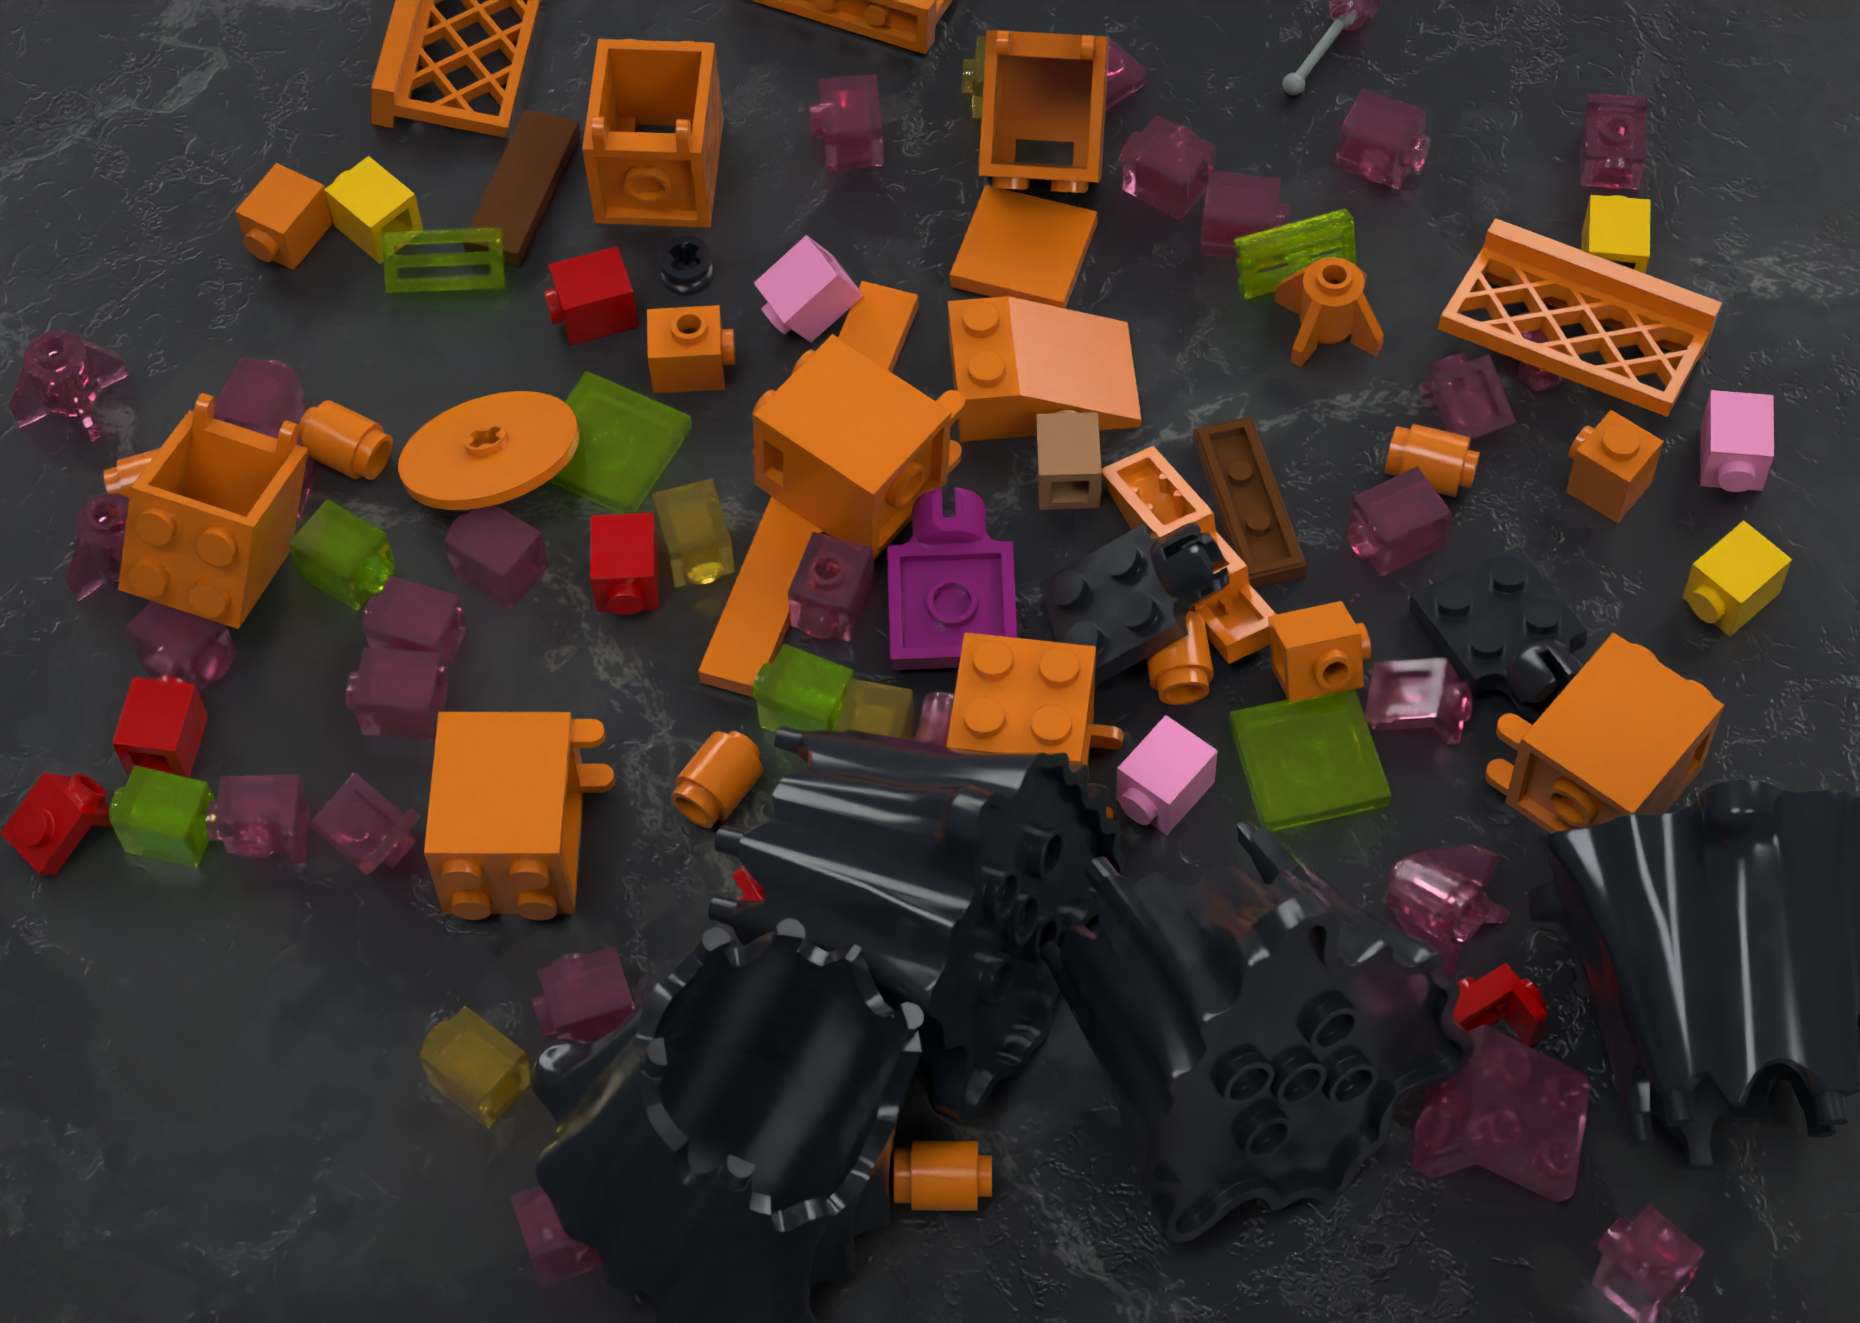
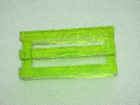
M1346 208L1234 239V247L1239 255V258L1236 259V269L1241 275V278L1237 279L1238 289L1245 299L1276 291V287L1282 279L1322 258H1342L1356 265L1354 219ZM1341 247L1340 251L1329 253L1315 258L1311 257V255H1315L1318 253H1322L1325 251ZM1286 262L1290 264L1256 274L1257 270L1265 269Z
M503 227L383 232L382 245L386 293L505 288L507 285L506 274H504L505 255L502 247ZM489 241V251L396 255V245ZM477 264H490L491 275L398 278L397 268Z

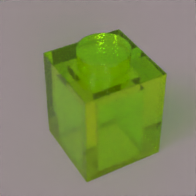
M328 499L288 543L299 577L357 611L372 594H377L386 587L396 567L386 532Z
M784 643L773 664L767 662L763 664L753 684L752 697L757 700L760 726L776 733L782 726L804 732L814 730L841 731L856 704L854 670Z
M134 765L126 786L118 788L112 798L109 820L125 852L198 869L221 812L208 782Z

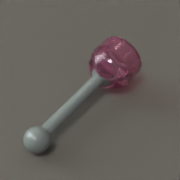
M1331 0L1329 3V13L1334 20L1333 24L1295 73H1289L1285 76L1282 82L1284 91L1292 96L1302 93L1305 88L1304 79L1342 29L1355 31L1368 24L1379 10V0Z

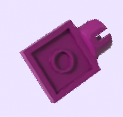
M954 487L955 517H943L942 488L923 493L913 504V537L910 542L897 546H887L891 670L959 668L964 632L1017 638L1013 541L1000 542L990 539L987 534L984 501L973 491Z

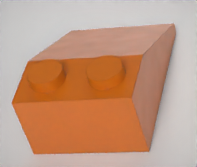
M1010 296L948 301L949 347L954 390L961 392L965 397L964 413L957 419L960 442L1036 436V414H1049L1061 410H1074L1079 413L1098 412L1099 431L1141 427L1142 420L1128 322Z

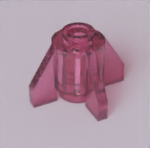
M48 331L37 336L28 345L24 353V366L9 403V408L19 428L47 415L44 407L60 416H77L92 442L102 437L90 409L95 402L99 384L103 388L129 374L118 352L82 339L69 331Z
M104 494L90 500L77 513L76 527L79 536L66 582L71 593L78 601L104 583L101 575L119 581L129 497L120 494Z
M1464 845L1417 852L1396 863L1390 871L1386 882L1388 906L1395 913L1405 934L1433 944L1443 957L1444 971L1450 975L1453 973L1463 948L1452 942L1451 939L1466 941L1479 930L1483 922L1505 923L1509 914V910L1491 901L1484 893L1480 892L1479 887L1488 886L1499 858L1498 855L1480 845Z

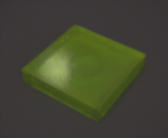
M586 371L565 400V403L573 410L580 429V441L577 450L568 464L548 482L620 514H633L691 431V416Z
M1355 689L1291 703L1287 699L1230 712L1229 725L1262 827L1265 826L1270 831H1276L1390 805L1391 792Z

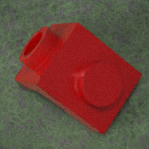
M43 772L0 834L39 874L55 876L92 825L113 828L121 816L105 800L108 795L106 790L89 776L81 773L66 776Z
M1504 963L1477 981H1474L1472 977H1466L1457 982L1460 986V996L1455 1005L1453 1016L1472 1038L1504 1019L1526 1047L1529 1048L1541 1040L1548 1017L1545 1001L1537 987L1526 978L1520 980L1507 963Z

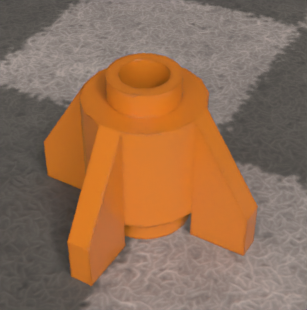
M1322 258L1282 279L1276 287L1275 302L1298 314L1301 328L1292 347L1291 363L1301 368L1316 350L1318 343L1337 344L1345 340L1349 335H1351V344L1375 357L1382 350L1384 333L1363 293L1367 274L1355 264L1342 258Z

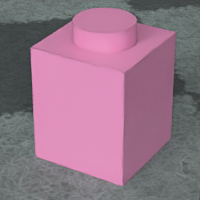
M808 235L803 237L754 282L755 286L767 300V303L761 309L770 322L783 334L786 335L792 329L810 343L864 296L835 257Z
M1711 390L1700 425V486L1717 487L1730 492L1763 491L1774 459L1773 395Z
M1165 715L1117 768L1116 800L1119 801L1121 808L1131 819L1142 825L1150 823L1165 835H1168L1215 783L1218 751Z

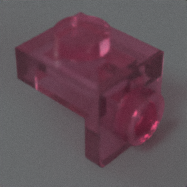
M354 772L311 820L308 826L368 876L382 861L393 869L418 840L409 830L421 816L412 808L403 814Z

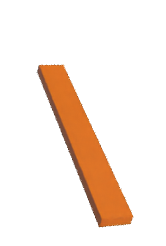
M861 281L858 289L864 296L850 308L838 338L892 373L919 308L918 295ZM772 496L698 670L700 683L760 699L827 534Z

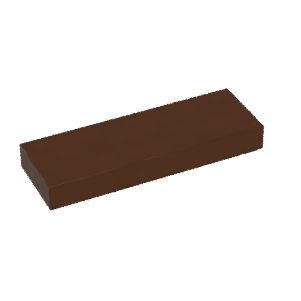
M524 110L462 240L465 253L512 265H521L581 135L579 121L532 110Z
M1252 416L1193 429L1192 442L1229 546L1248 566L1250 585L1257 589L1305 578L1307 564Z

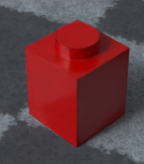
M618 246L548 264L553 288L543 291L546 308L552 326L563 323L570 346L639 327L633 289Z
M654 512L591 516L590 580L597 612L631 615L641 610L659 609V542Z
M161 676L156 680L139 677L132 678L112 742L126 775L189 782L208 719V714L195 684H189L180 678L172 676Z

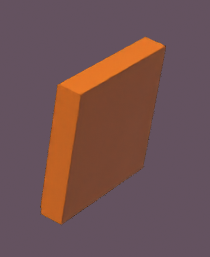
M985 185L950 272V287L989 297L1010 296L1066 309L1097 226L1098 212Z

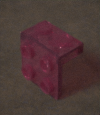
M1486 1024L1467 1031L1475 1042V1051L1469 1063L1451 1080L1426 1088L1422 1113L1415 1126V1139L1417 1142L1412 1169L1434 1179L1478 1164L1554 1202L1571 1198L1575 1191L1590 1094V1084L1587 1077Z

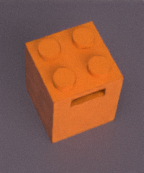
M987 30L979 176H992V188L1025 190L1030 188V179L1051 180V191L1086 193L1089 182H1099L1101 180L1110 37ZM1017 139L1074 142L1073 165L1015 162Z
M598 39L582 147L595 224L711 228L724 120L715 43ZM637 125L676 126L675 133L636 132Z
M832 334L816 351L811 349L805 352L794 366L791 376L777 391L773 389L767 391L755 405L752 412L754 484L872 563L912 520V508L916 499L925 492L942 488L947 483L948 474L960 463L962 448L958 442L950 440V430L953 423L964 413L965 397L959 391L949 390L934 401Z
M201 393L196 401L194 412L188 411L130 488L118 590L239 629L292 550L308 449L296 445L299 424L285 420L281 426L278 439L213 418L215 397Z
M964 632L946 747L993 754L1028 752L1066 753L1069 757V763L1079 762L1087 766L1090 748L1120 749L1123 746L1124 738L1122 729L1115 726L1093 724L1096 646ZM1107 806L1106 817L1113 820L1114 810Z
M1613 632L1533 725L1512 713L1504 714L1499 718L1496 727L1498 738L1518 751L1514 766L1503 759H1494L1489 762L1485 779L1488 784L1506 795L1505 803L1550 834L1569 829L1597 826L1625 815L1663 814L1669 810L1702 770L1724 704L1716 700L1711 692L1699 682L1686 680L1661 664L1647 648L1639 644H1631Z
M438 712L424 855L444 914H454L459 918L468 920L484 919L490 914H519L524 918L532 920H547L553 918L556 914H575L584 793L607 792L615 784L614 772L610 766L606 764H582L579 748H596L605 741V729L599 720L572 719L571 712Z

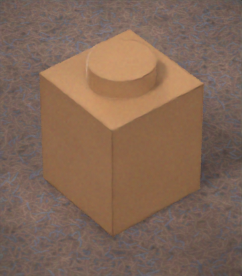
M1061 410L1049 414H1036L1039 510L1100 508L1102 473L1098 412L1079 413L1074 410Z

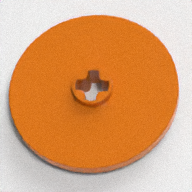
M531 391L491 394L459 404L422 426L403 448L399 457L398 472L406 492L413 499L426 506L444 510H470L489 507L525 495L558 474L568 464L577 450L580 441V429L570 406L554 396Z

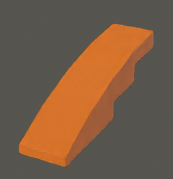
M1151 446L1102 468L1101 480L1131 530L1145 523L1157 533L1159 539L1182 525L1196 522L1201 528L1200 532L1209 533L1217 543L1226 562L1214 568L1213 574L1227 567L1230 574L1229 584L1219 593L1192 606L1190 611L1199 613L1204 617L1207 637L1227 663L1235 662L1269 646L1268 616L1277 614L1250 585L1248 566L1216 531L1214 512L1154 446Z

